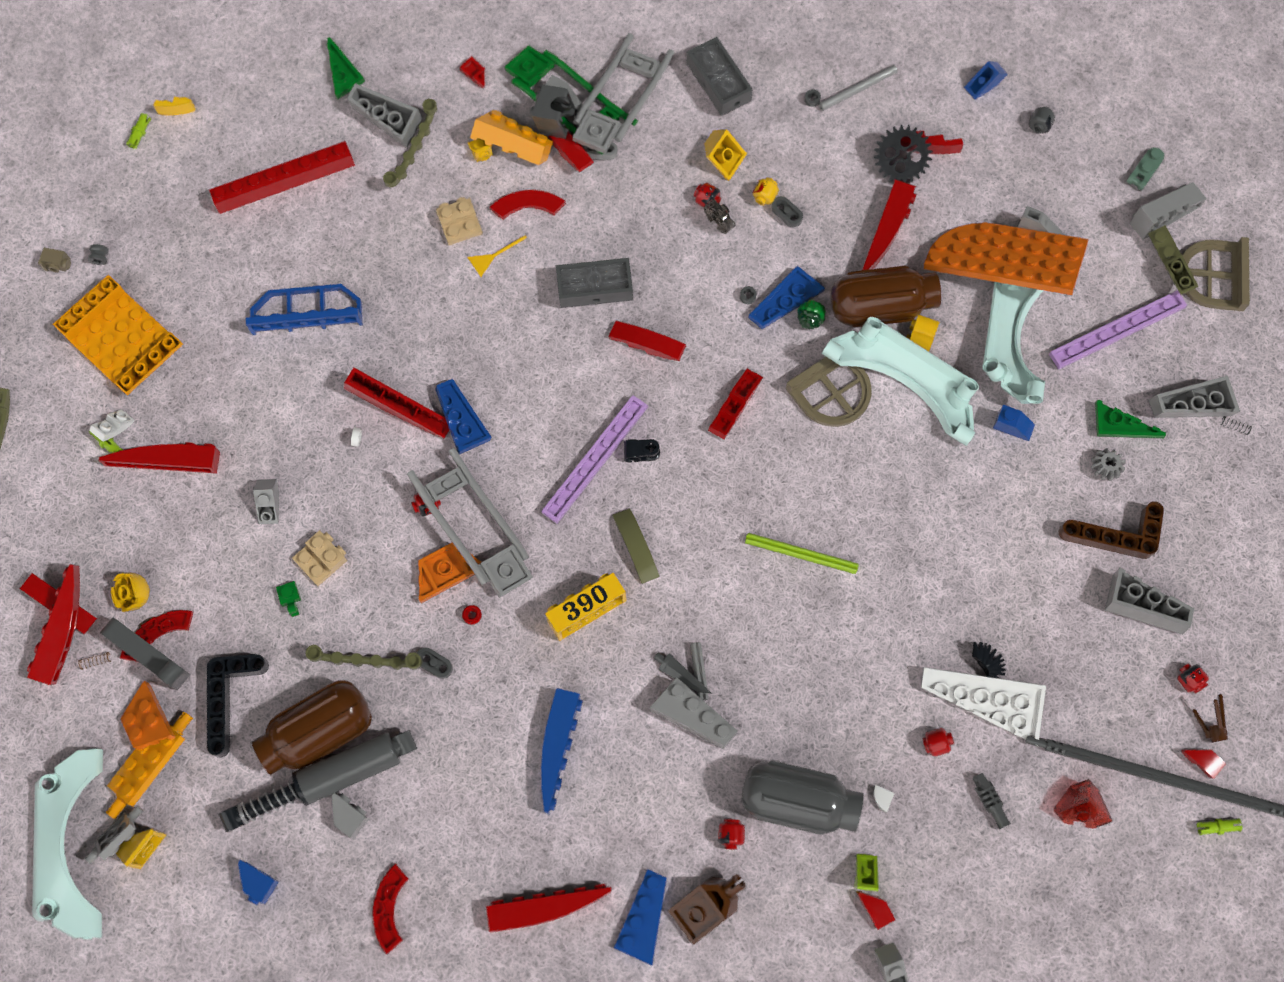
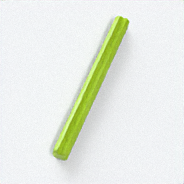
M748 533L745 539V543L848 573L856 574L858 570V563L756 534Z

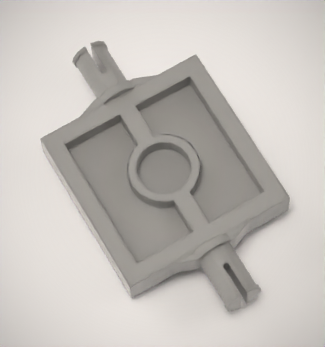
M137 805L130 814L125 811L95 841L94 850L85 857V860L92 864L98 856L103 860L113 856L118 851L119 845L124 840L128 841L134 835V830L136 829L134 825L135 819L144 812L143 809Z

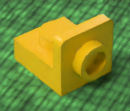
M477 138V140L468 142L476 162L486 161L493 156L491 146L486 145L485 140Z

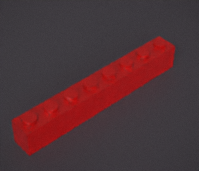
M346 141L217 186L209 189L215 207L219 214L353 167L355 164Z

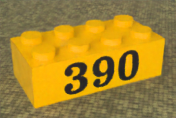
M614 572L602 575L598 578V582L593 585L591 583L585 585L578 594H570L564 599L563 603L559 605L554 604L547 609L548 612L545 613L547 622L559 641L627 601L626 591Z

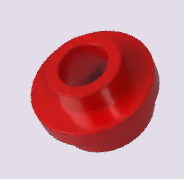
M469 605L463 610L462 618L465 623L474 625L481 620L482 612L479 607ZM474 612L476 616L469 618V613Z

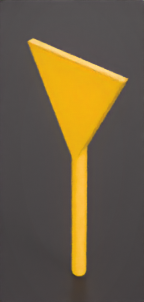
M525 235L494 254L470 256L467 258L480 277H482L497 255L527 237Z

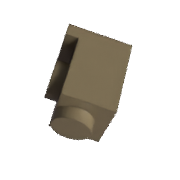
M44 247L38 264L47 272L48 269L53 272H66L71 266V259L65 251Z

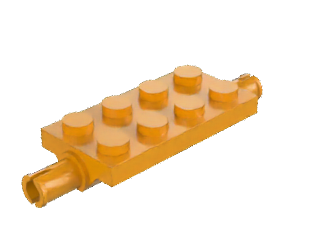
M183 711L175 723L170 725L175 735L174 739L160 740L159 744L149 745L147 748L140 750L135 749L107 785L117 794V798L105 813L117 819L127 804L134 807L185 740L182 737V732L194 719Z

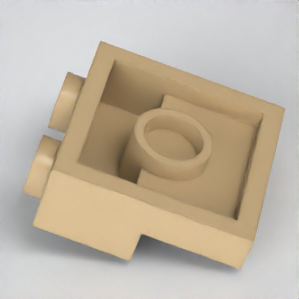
M460 197L456 200V203L450 205L449 203H442L436 209L448 245L483 234L470 198Z
M320 530L305 542L306 546L292 557L317 586L322 584L347 562V559L344 557L347 553L339 545L335 547L331 543L334 539L327 532L323 534Z

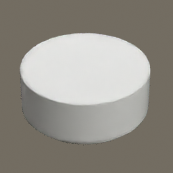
M353 428L351 446H360L361 428Z

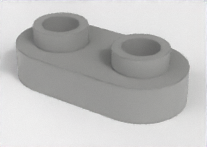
M613 142L606 154L603 155L592 148L582 145V148L592 159L612 160L618 154L617 145Z

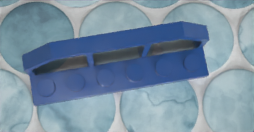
M342 284L268 290L250 308V317L246 318V326L252 335H256L257 331L288 329L289 332H293V328L321 326L322 329H326V325L357 322L361 326L363 325L362 301ZM342 291L357 303V308L346 307L337 310L329 308L325 311V292ZM320 293V311L309 310L303 313L292 311V295ZM287 295V314L256 315L259 309L271 297Z

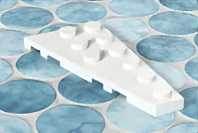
M927 667L923 668L921 688L1025 740L1027 735L1039 740L1046 685Z

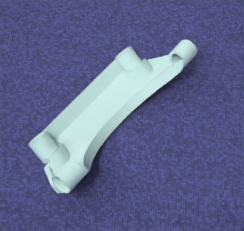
M994 282L983 370L992 381H1001L1002 389L1021 404H1039L1043 402L1045 381L1034 375L1027 368L1021 353L1020 339L1025 317L1034 301L1044 290Z
M869 317L858 333L850 331L832 338V340L830 339L821 353L840 366L868 368L898 380L926 402L937 416L945 433L965 446L975 434L973 408L968 403L979 389L978 383L884 324L878 318Z
M103 749L78 750L54 767V774L44 775L35 783L32 914L37 921L52 920L53 927L74 939L102 938V913L93 907L75 886L66 864L64 837L67 820L76 799L89 782L103 772ZM43 780L50 782L51 788L49 790L42 787ZM42 905L47 906L49 909L47 916L40 914L39 910Z

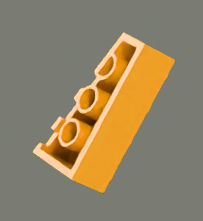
M492 110L475 119L470 137L473 140H477V138L485 140V144L492 146V144L500 146L502 151L506 153H518L517 157L537 165L547 161L553 143L545 135L532 131L530 127L517 123L515 119L508 118L497 110Z

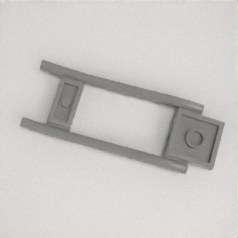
M628 33L613 61L573 120L574 124L579 125L573 136V141L606 154L613 139L621 142L633 120L661 79L674 55L673 50L669 49L663 61L659 63L658 60L627 49L634 38L631 33ZM618 64L621 67L652 79L623 124L620 121L589 109Z
M452 448L448 452L458 466L454 470L425 486L422 485L413 470L408 472L407 476L429 511L468 563L481 585L490 582L498 597L501 598L533 578L523 562L529 558V555L478 485L457 450ZM467 484L470 485L513 544L479 565L434 504Z

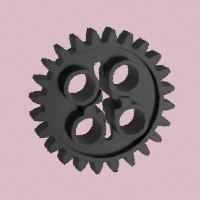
M900 125V130H897L894 126L892 133L886 130L887 137L881 135L883 142L877 141L880 148H876L874 151L878 152L879 155L874 156V158L879 159V162L875 166L881 165L878 172L885 171L883 177L885 178L889 175L890 182L894 178L898 181L903 179L905 183L907 179L913 182L914 176L920 179L918 173H926L923 169L924 167H930L926 162L932 160V158L928 157V154L933 153V151L927 148L932 144L925 143L928 136L922 138L923 131L918 134L916 133L917 127L911 131L910 125L907 126L906 130L903 128V125ZM903 137L911 139V144L908 147L901 145L900 141ZM913 145H917L915 149L907 153L905 160L900 158L894 164H889L890 161L900 155V150L905 152ZM889 147L896 150V154L892 158L887 157L885 154L886 149ZM913 152L921 154V159L918 162L911 160L910 156ZM899 162L906 165V169L902 173L897 172L895 169L896 164Z

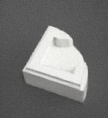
M875 785L873 790L875 802L883 812L887 813L895 793Z

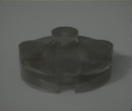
M714 199L705 204V215L710 222L714 221L718 225L717 229L721 233L727 234L736 226L735 222L730 218L728 214L730 211L725 204L720 205Z

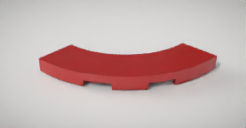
M523 190L500 198L490 206V210L503 220L510 214L522 210V208L539 209L555 216L566 204V201L549 192Z
M189 610L169 611L146 621L135 634L151 645L156 639L169 632L189 631L194 612ZM122 650L120 659L138 662Z
M396 863L380 882L373 903L374 931L386 955L403 941L395 924L394 908L397 896L409 878Z

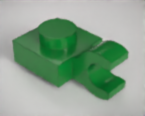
M292 581L276 587L281 606H287L288 612L292 617L300 615L296 602L301 601L296 582Z

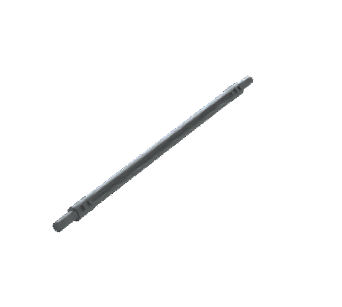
M1027 735L1025 743L1038 745V747L1045 748V751L1284 818V805L1051 739L1043 740L1039 738L1038 740L1033 736Z

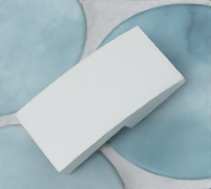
M121 409L107 414L106 420L92 424L89 431L101 441H106L126 430L135 420Z

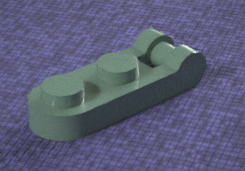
M1150 148L1126 182L1130 185H1136L1137 189L1142 191L1164 159L1163 151L1159 148Z

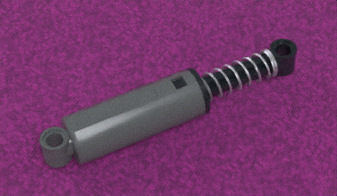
M410 730L391 737L386 732L327 759H321L310 766L292 772L294 783L290 784L288 782V785L285 787L280 785V789L276 791L272 789L273 792L269 794L265 792V795L262 797L257 795V799L253 801L249 799L248 803L244 804L242 802L218 813L227 833L245 824L247 825V823L249 824L250 820L255 821L257 816L262 818L264 813L270 814L273 809L278 811L280 806L285 808L287 803L293 804L296 799L302 801L305 806H308L324 797H329L333 793H338L344 788L401 764L400 756L418 748Z

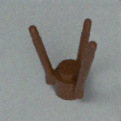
M1219 694V705L1218 700L1214 699L1217 725L1210 726V731L1197 710L1193 709V713L1202 727L1206 739L1211 738L1212 743L1228 740L1222 694Z

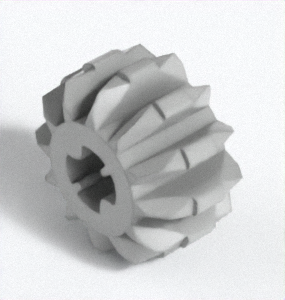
M1105 448L1103 452L1098 451L1096 456L1092 458L1094 464L1091 466V469H1097L1094 473L1095 476L1101 474V480L1107 477L1109 481L1119 478L1125 470V467H1123L1125 460L1120 459L1122 454L1116 455L1115 449L1110 452L1108 448Z

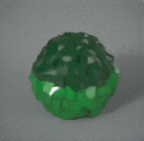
M814 300L800 304L797 310L799 324L802 328L808 330L818 328L825 321L826 310L824 305Z

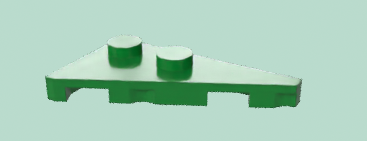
M328 37L327 48L330 57L335 96L338 100L351 92L354 84L361 85L365 82V79L335 42Z
M1096 400L1097 437L1161 439L1166 437V432L1161 431V429L1155 426L1150 427L1142 423L1141 419L1128 413H1123L1116 407L1113 409L1102 404L1103 401Z

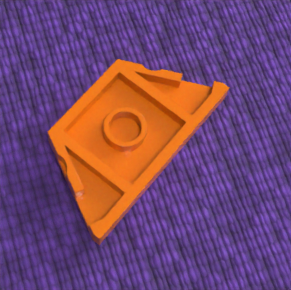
M453 543L418 560L419 601L423 603L475 575ZM472 555V557L478 565L482 563L480 560H478Z
M142 682L120 719L133 748L137 750L147 748L149 745L159 744L160 740H172L175 738L150 683Z

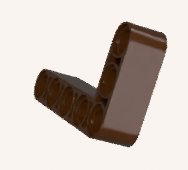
M1152 501L1142 509L1138 535L1077 520H1067L1059 528L1058 532L1060 538L1064 541L1148 559L1157 552L1159 547L1164 508L1159 502ZM1149 509L1155 512V516L1150 514ZM1065 527L1072 529L1073 534H1069ZM1146 527H1149L1153 531V534L1149 533L1146 530ZM1085 532H1089L1092 538H1088ZM1104 536L1109 537L1111 539V543L1105 541ZM1124 541H1128L1131 547L1125 546ZM1143 545L1148 546L1150 552L1145 551Z

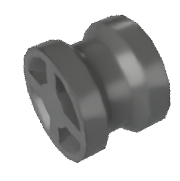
M99 244L91 245L89 249L91 254L88 256V261L94 265H106V255L109 249Z

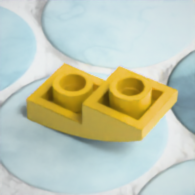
M174 97L172 102L168 100H155L153 105L158 115L168 116L183 115L194 112L196 109L192 100L187 97Z

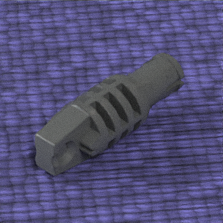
M983 773L974 776L973 780L977 787L975 791L980 797L985 810L992 814L999 830L1010 825L1011 822H1009L1002 809L1003 802L992 782H988Z

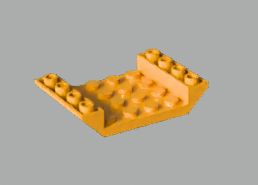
M109 274L53 323V326L127 396L183 345L177 337L168 332L131 298Z

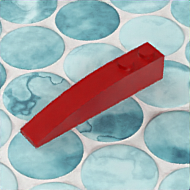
M898 180L894 181L862 270L874 269L891 247L904 219L908 220L912 210L909 208V205L914 204L917 196L914 193L916 186Z
M353 367L344 382L345 390L424 431L445 439L449 432L445 417Z
M186 442L185 444H159L114 452L99 457V462L107 467L217 474L220 451L215 445L208 443L203 444V446L191 442Z

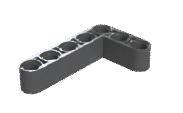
M114 617L111 618L100 632L104 637L177 691L191 675Z

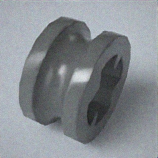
M815 89L808 90L805 94V104L809 107L817 106L821 99L820 92ZM811 96H815L814 101L810 100Z
M751 286L744 287L740 292V300L747 305L755 302L756 290ZM746 292H750V299L746 298Z

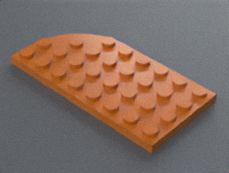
M988 222L967 224L944 233L933 243L924 262V269L1073 295L1089 239Z

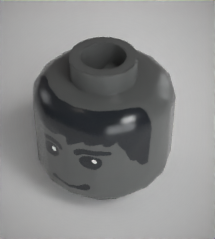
M1049 107L1036 108L1029 120L1030 128L1038 134L1049 132L1055 121L1054 112Z

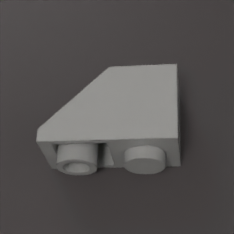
M277 479L257 480L253 493L259 524H277L279 520V489Z
M333 793L334 826L348 837L354 839L369 820L365 816L367 812L358 805L356 808L350 805L351 799L343 793L340 796Z
M894 942L874 949L884 982H908L904 960Z

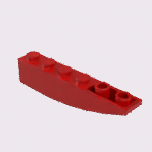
M69 564V567H66L63 572L64 580L62 586L60 585L56 591V602L50 607L48 613L50 618L48 623H45L42 628V639L37 643L34 650L36 655L27 668V672H29L27 678L47 685H56L71 647L76 628L80 596V566L76 564Z
M607 884L595 885L594 890L586 891V887L575 888L574 893L566 894L565 890L553 892V896L545 897V893L532 895L533 899L524 900V897L512 898L510 903H504V900L491 901V905L486 906L489 932L530 927L554 921L595 903L610 894L612 889L607 887Z

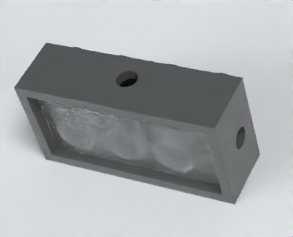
M718 37L687 51L686 64L721 116L752 101V87Z
M629 258L556 265L560 308L633 301Z

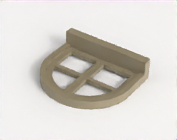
M1241 237L1238 242L1204 240L1190 246L1182 255L1187 265L1196 254L1207 251V270L1189 268L1193 276L1207 277V296L1202 295L1196 289L1185 294L1195 303L1207 308L1243 312L1250 305L1249 238ZM1212 251L1231 252V272L1212 270ZM1212 278L1231 280V300L1212 298Z
M825 357L788 381L786 390L802 411L813 421L830 427L845 426L859 419L866 411L871 400V382L862 367L848 366L857 379L838 391L827 375L839 368L840 365ZM821 380L832 396L813 408L801 392ZM860 383L861 400L853 410L841 394ZM836 399L847 414L827 416L817 410Z

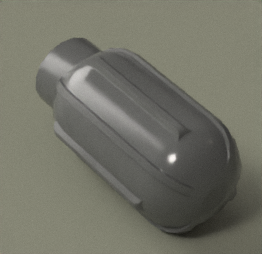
M774 760L762 761L751 766L745 777L742 789L743 806L746 811L758 820L819 835L834 832L838 829L856 832L864 801V793L846 789L835 775Z

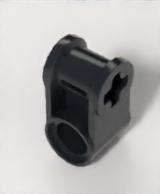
M629 439L624 441L625 462L655 461L660 456L659 443L654 439Z

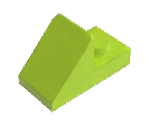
M856 855V878L854 882L856 889L878 891L877 856Z

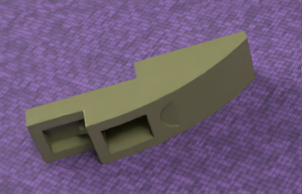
M1166 225L1149 233L1148 235L1180 295L1199 287Z

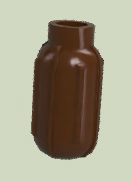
M908 266L848 272L837 279L831 288V306L834 317L839 322L853 328L862 327L869 317L878 318L884 324L910 322L923 310L939 308L941 305V285L938 274L936 272L919 274Z
M337 680L278 713L268 723L266 733L251 741V744L260 763L269 775L284 767L301 769L360 736L370 726L372 716L368 703L361 691L350 681Z

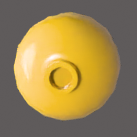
M127 572L117 574L114 577L113 581L116 582L115 586L111 587V597L116 608H121L122 612L138 610L147 603L150 588L143 576Z

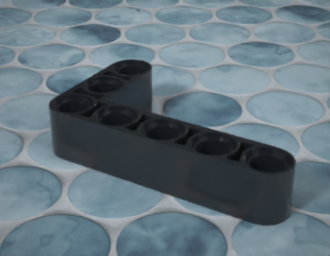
M260 654L215 657L207 663V750L216 757H225L230 751V678L265 674L269 669V662ZM262 660L261 667L255 669V663ZM242 662L241 669L235 671V665ZM218 664H222V669L219 672H215V667ZM222 683V689L219 692H215L216 685ZM222 703V709L219 712H215L216 705ZM222 723V729L219 732H215L216 725ZM222 743V749L219 752H215L216 745Z

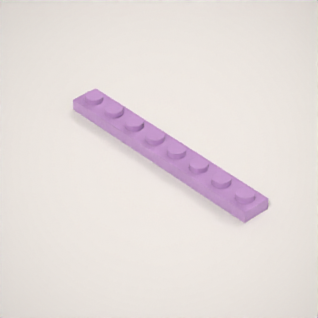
M1177 290L1051 351L1049 356L1058 370L1185 309L1187 304Z
M634 395L631 396L543 508L542 514L556 524L559 523L647 410V404Z

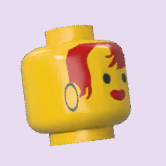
M769 177L760 179L752 192L755 202L762 206L772 204L779 192L777 182Z

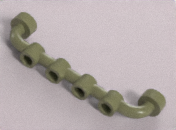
M424 100L422 107L427 114L425 121L419 124V132L416 137L411 139V147L408 151L404 152V160L401 165L396 167L395 172L388 171L383 175V180L387 187H395L401 180L407 177L406 169L409 165L414 164V155L416 151L422 149L424 136L430 134L429 127L437 111L435 100Z
M311 645L306 649V657L312 662L320 660L329 661L335 665L352 663L356 667L367 664L372 665L374 668L391 666L395 670H399L402 667L416 670L422 665V659L417 653H409L405 659H401L398 656L392 658H381L379 655L367 657L361 656L359 653L342 655L340 652H334L329 654L323 653V650L317 645Z

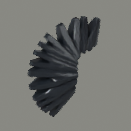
M973 642L972 657L984 670L985 676L999 678L997 675L1005 676L1006 673L1002 672L1006 671V668L1002 667L1006 666V664H1000L1005 661L1001 659L1002 654L993 657L997 651L996 648L990 652L991 645L987 646V643L983 645V642H979L977 646V643Z

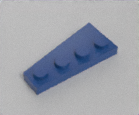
M796 266L749 314V319L761 329H764L798 308L800 304L824 292L825 287L799 266Z
M450 379L436 385L435 390L459 455L489 442L492 438L455 381Z
M648 869L614 948L652 966L667 878Z

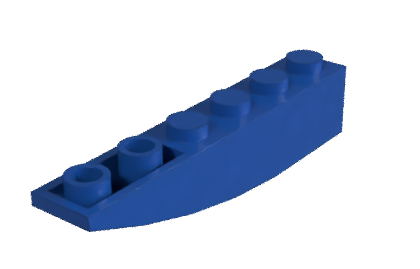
M556 688L542 748V797L544 812L549 815L550 811H554L557 799L554 796L556 790L559 791L561 788L562 778H559L561 770L565 771L568 761L565 758L566 750H571L573 739H570L572 731L576 730L578 719H575L577 711H581L583 704L579 693Z

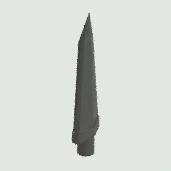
M660 653L655 655L654 659L661 664L659 668L661 672L668 674L674 679L677 677L686 686L699 693H711L670 653L666 657Z

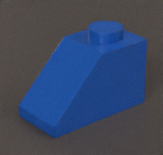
M988 61L964 88L976 100L998 86L1008 74L998 62Z
M1003 404L998 412L993 429L1030 441L1035 424L1022 411Z
M240 860L238 867L243 893L249 896L247 900L255 905L259 903L266 904L279 881L248 862Z

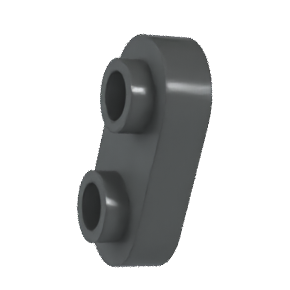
M778 196L774 199L771 207L772 211L790 227H797L802 223L803 213L791 201L783 196ZM795 217L797 220L793 221L790 218Z
M422 648L417 652L422 659L421 668L440 679L448 678L452 674L453 666L447 658L430 648ZM425 656H430L428 662L423 661ZM441 666H446L445 672H440Z

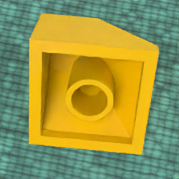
M727 129L713 130L704 143L706 157L722 176L730 181L747 155L745 150Z
M154 829L134 834L128 841L124 840L119 845V849L115 854L127 867L141 869L167 834Z

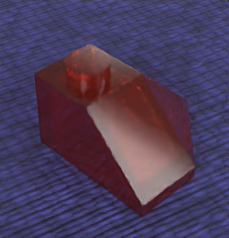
M1090 779L1071 785L1054 807V812L1065 824L1073 825L1074 821L1085 823L1086 828L1095 829L1112 822L1100 791Z

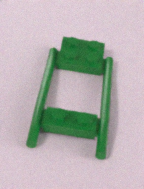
M528 45L505 66V71L515 77L511 83L535 102L536 93L530 88L553 69L555 64L589 93L594 89L590 83L547 49L541 54ZM599 93L596 99L605 105L599 112L600 114L617 121L619 117L626 120L629 115L627 112L612 103L603 94ZM561 117L563 121L560 123L565 124V128L572 134H575L578 128L565 117ZM636 118L632 122L633 126L638 123Z

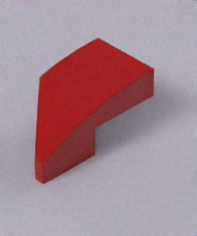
M471 56L459 67V70L479 87L484 88L485 67Z
M1197 748L1182 749L1180 751L1191 763L1197 764L1211 779H1215L1226 765L1210 749Z
M862 891L856 892L877 930L896 920L884 899L876 895L863 893Z

